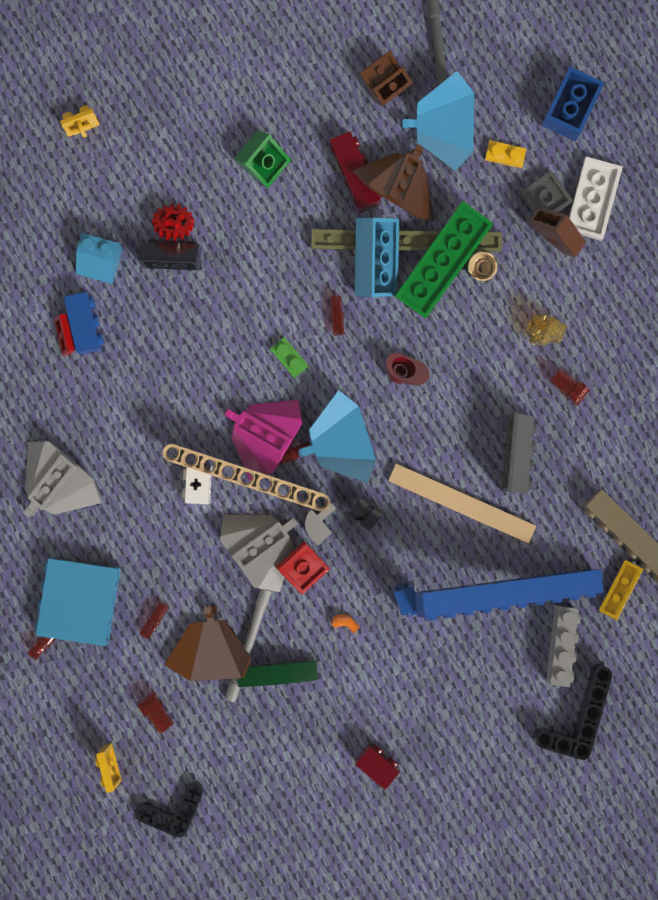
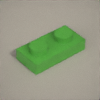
M285 337L270 348V351L294 378L309 367Z

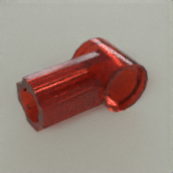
M561 368L549 381L565 394V398H570L576 406L590 392V389L584 383L574 380Z
M152 692L138 702L137 705L141 713L150 719L157 731L162 733L172 726L174 722L164 709L163 702L159 701L156 697L157 693Z

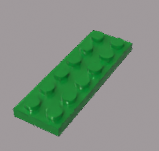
M462 201L394 297L426 319L494 223Z

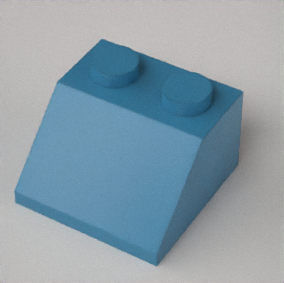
M82 233L76 251V274L113 284L123 250L122 246L117 242Z

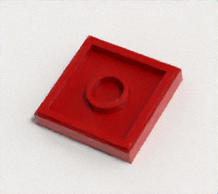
M305 541L276 566V569L302 595L330 570L327 564Z

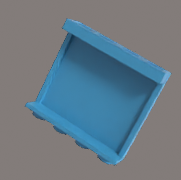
M54 557L48 558V561L44 564L45 580L41 583L42 599L39 600L37 610L40 611L39 618L36 619L34 629L37 630L36 636L100 646L108 645L121 568L60 560Z

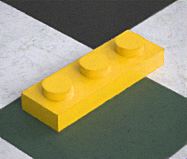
M625 560L599 612L618 620L644 569Z

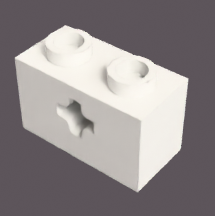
M205 465L206 470H212V466ZM188 467L187 469L184 468L183 480H186V488L182 490V499H185V503L210 504L212 475ZM196 479H198V482L201 483V486H199L197 490L195 486H192V483L196 482Z

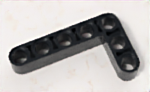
M595 664L592 667L573 736L543 727L537 728L533 733V739L540 748L579 760H585L590 757L612 680V671L603 664ZM604 669V676L602 678H598V671ZM599 688V695L593 697V690ZM590 707H594V713L587 715V710ZM589 726V731L586 734H582L583 727ZM547 734L546 740L540 742V735ZM562 739H565V745L563 747H558V742ZM579 745H584V750L580 753H577V747Z

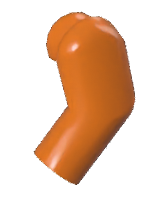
M337 614L331 619V625L334 628L347 626L352 633H355L360 628L348 614Z

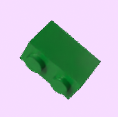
M259 130L256 131L234 158L243 170L267 189L291 161L270 134Z

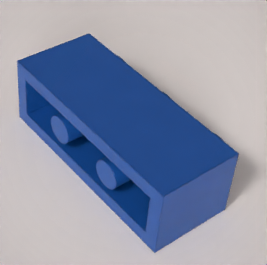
M87 292L65 296L64 301L76 353L83 355L103 350L104 338L102 333H99L97 327L100 326V320L93 310L96 307L94 297H90V294Z
M407 581L391 587L402 616L407 615V617L416 615L413 585Z

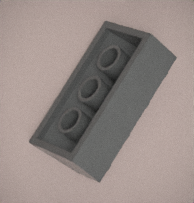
M513 413L508 416L502 492L528 494V490H531L532 480L529 479V472L533 469L531 452H534L535 441L532 440V437L537 427L534 416Z

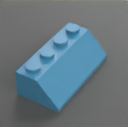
M356 218L355 296H395L398 292L399 219Z

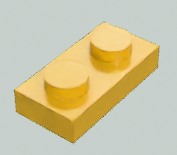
M490 140L485 160L522 168L526 148Z

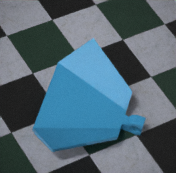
M458 71L417 103L416 119L402 120V128H416L417 143L454 171L473 153L474 92Z
M338 390L309 429L311 446L299 449V457L314 454L321 468L368 483L376 458L359 405Z

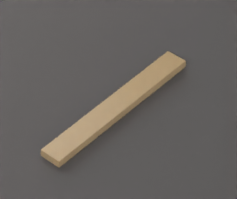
M395 464L388 481L526 543L530 542L536 525L398 464Z

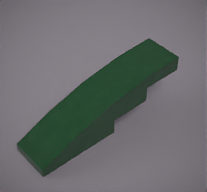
M317 660L249 666L245 676L237 678L238 687L318 680Z

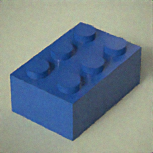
M569 67L541 126L576 141L605 82Z

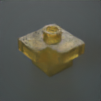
M532 315L526 333L531 335L528 342L540 346H547L549 342L561 343L567 325L552 316Z

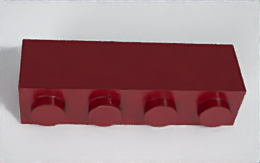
M351 131L330 139V148L360 214L379 206L382 196L369 189L353 173L355 169L365 166L367 160L364 153L360 154L358 149L360 144L357 137H353Z

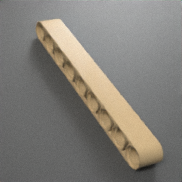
M169 444L163 449V457L169 462L318 511H324L330 505L328 496L323 493L175 444ZM171 448H176L177 456L171 459L168 452ZM190 454L196 456V462L192 465L187 463V457ZM208 460H212L215 464L214 469L211 471L205 468V463ZM227 466L233 468V474L230 477H226L223 473L224 468ZM245 472H249L252 475V480L249 483L242 481V475ZM264 478H268L271 482V486L266 490L260 486V482ZM283 484L288 485L290 489L289 493L285 496L279 493V487ZM301 490L308 493V499L304 502L297 499V494ZM320 496L325 497L327 500V504L323 508L317 507L315 503L316 499Z

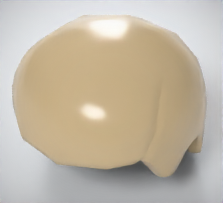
M480 251L473 254L469 259L468 271L474 279L487 281L493 278L497 272L498 264L491 253ZM479 265H481L483 273L479 271Z

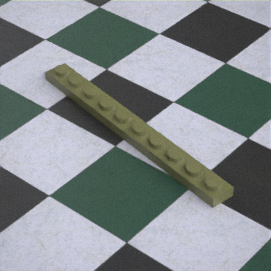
M312 229L311 249L356 250V230ZM399 231L398 251H427L441 231ZM488 232L474 252H502V232Z

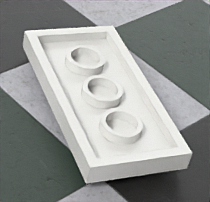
M585 157L569 214L570 220L582 236L600 241L603 240L623 166Z

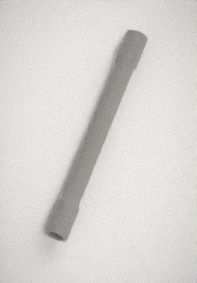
M260 589L253 617L243 644L249 655L272 591ZM237 678L231 680L225 699L231 702H236L240 690Z

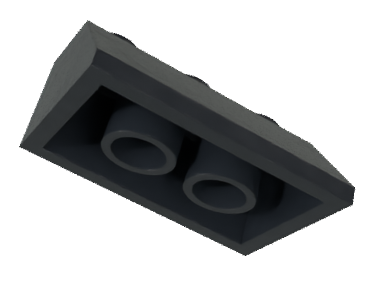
M150 239L148 242H142L137 260L145 269L201 271L202 248L195 241L178 243V241L168 240L167 243H159L158 240Z

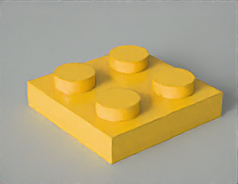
M110 743L104 745L95 757L96 766L100 768L102 775L100 776V782L102 787H105L106 793L114 791L122 781L113 745Z

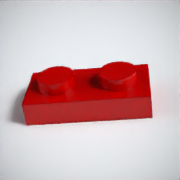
M59 314L54 319L62 356H67L75 351V344L67 314Z

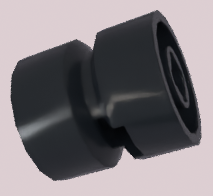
M363 495L348 514L356 521L360 520L361 525L370 531L384 514V511L377 505L372 506V501Z

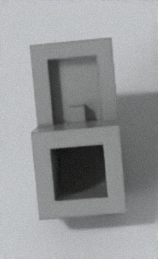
M325 502L320 508L325 507L327 503ZM330 503L326 510L319 511V514L311 510L306 517V531L317 546L332 533L323 522L336 509L332 503Z

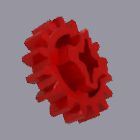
M171 203L170 207L164 204L163 209L157 208V213H153L152 224L154 232H159L160 238L166 236V241L173 238L175 242L178 237L184 240V235L190 236V231H193L194 218L192 217V212L187 211V207L182 209L181 204L174 207L173 203Z

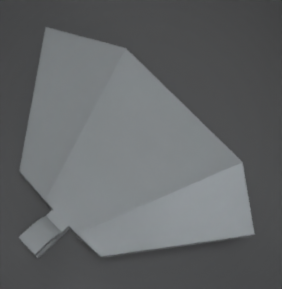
M50 441L28 442L25 491L31 503L23 512L28 518L34 516L39 508L55 515L101 503L94 478Z
M223 515L220 541L254 588L280 592L284 576L276 569V566L293 552L294 544L287 532L298 525V523L293 518L282 526L273 515Z

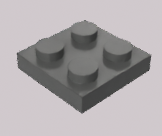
M552 170L519 193L533 214L538 207L560 212L573 202Z

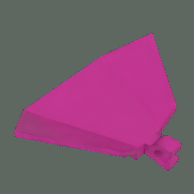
M299 400L252 404L245 411H242L241 415L229 409L224 414V416L236 422L231 438L244 468L265 475H270L275 471L302 425ZM246 472L251 482L252 475L249 472Z

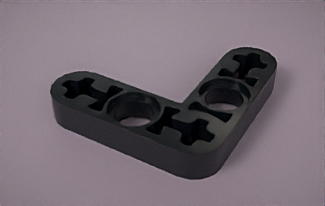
M191 782L186 788L176 814L143 802L135 809V817L138 821L174 837H183L188 831L202 798L204 788L199 782ZM194 787H197V791L200 794L196 793L193 801L188 800L190 799V796L192 794V791L190 789H194ZM189 804L193 809L192 813L185 814L182 811V806ZM146 808L147 813L151 815L153 811H155L156 813L153 817V820L151 821L149 820L151 818L150 815L145 814V816L143 817L141 816V811L139 810ZM158 815H164L167 818V822L159 824L156 818ZM181 818L188 819L189 822L187 820H184V823L182 825V828L185 830H180V832H177V827L174 825L178 826Z

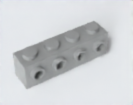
M555 604L546 677V681L550 685L570 687V683L574 681L572 665L576 662V651H574V648L579 638L576 630L577 624L581 620V613L578 608Z

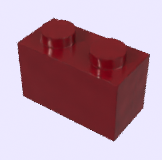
M369 743L355 759V765L386 790L400 773L399 763L391 756L387 758L380 746L377 744L373 746Z

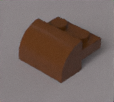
M391 51L386 52L359 73L368 89L367 92L380 106H384L413 84L404 67H400Z

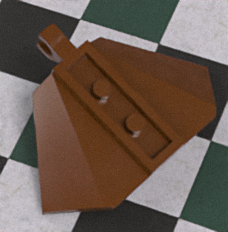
M418 144L411 153H393L353 171L369 189L418 219L430 221L435 219L427 175L422 167L423 161L419 160L423 148Z
M217 606L204 607V615L207 621L194 622L188 625L164 665L189 681L243 678L251 662V656L226 620H218Z

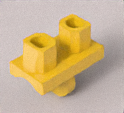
M88 105L80 107V113L73 115L72 112L62 115L63 120H60L68 137L81 133L83 138L87 137V130L100 125L93 109H90Z

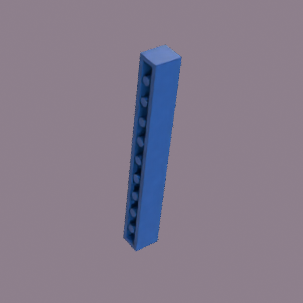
M584 569L415 592L417 617L425 618V621L437 620V616L454 618L455 614L462 613V616L474 615V611L479 610L480 613L492 612L493 608L509 610L510 606L515 605L516 608L528 607V603L544 605L545 601L549 600L550 603L562 602L563 598H567V600H579V596L594 598L596 594L604 593L601 569Z

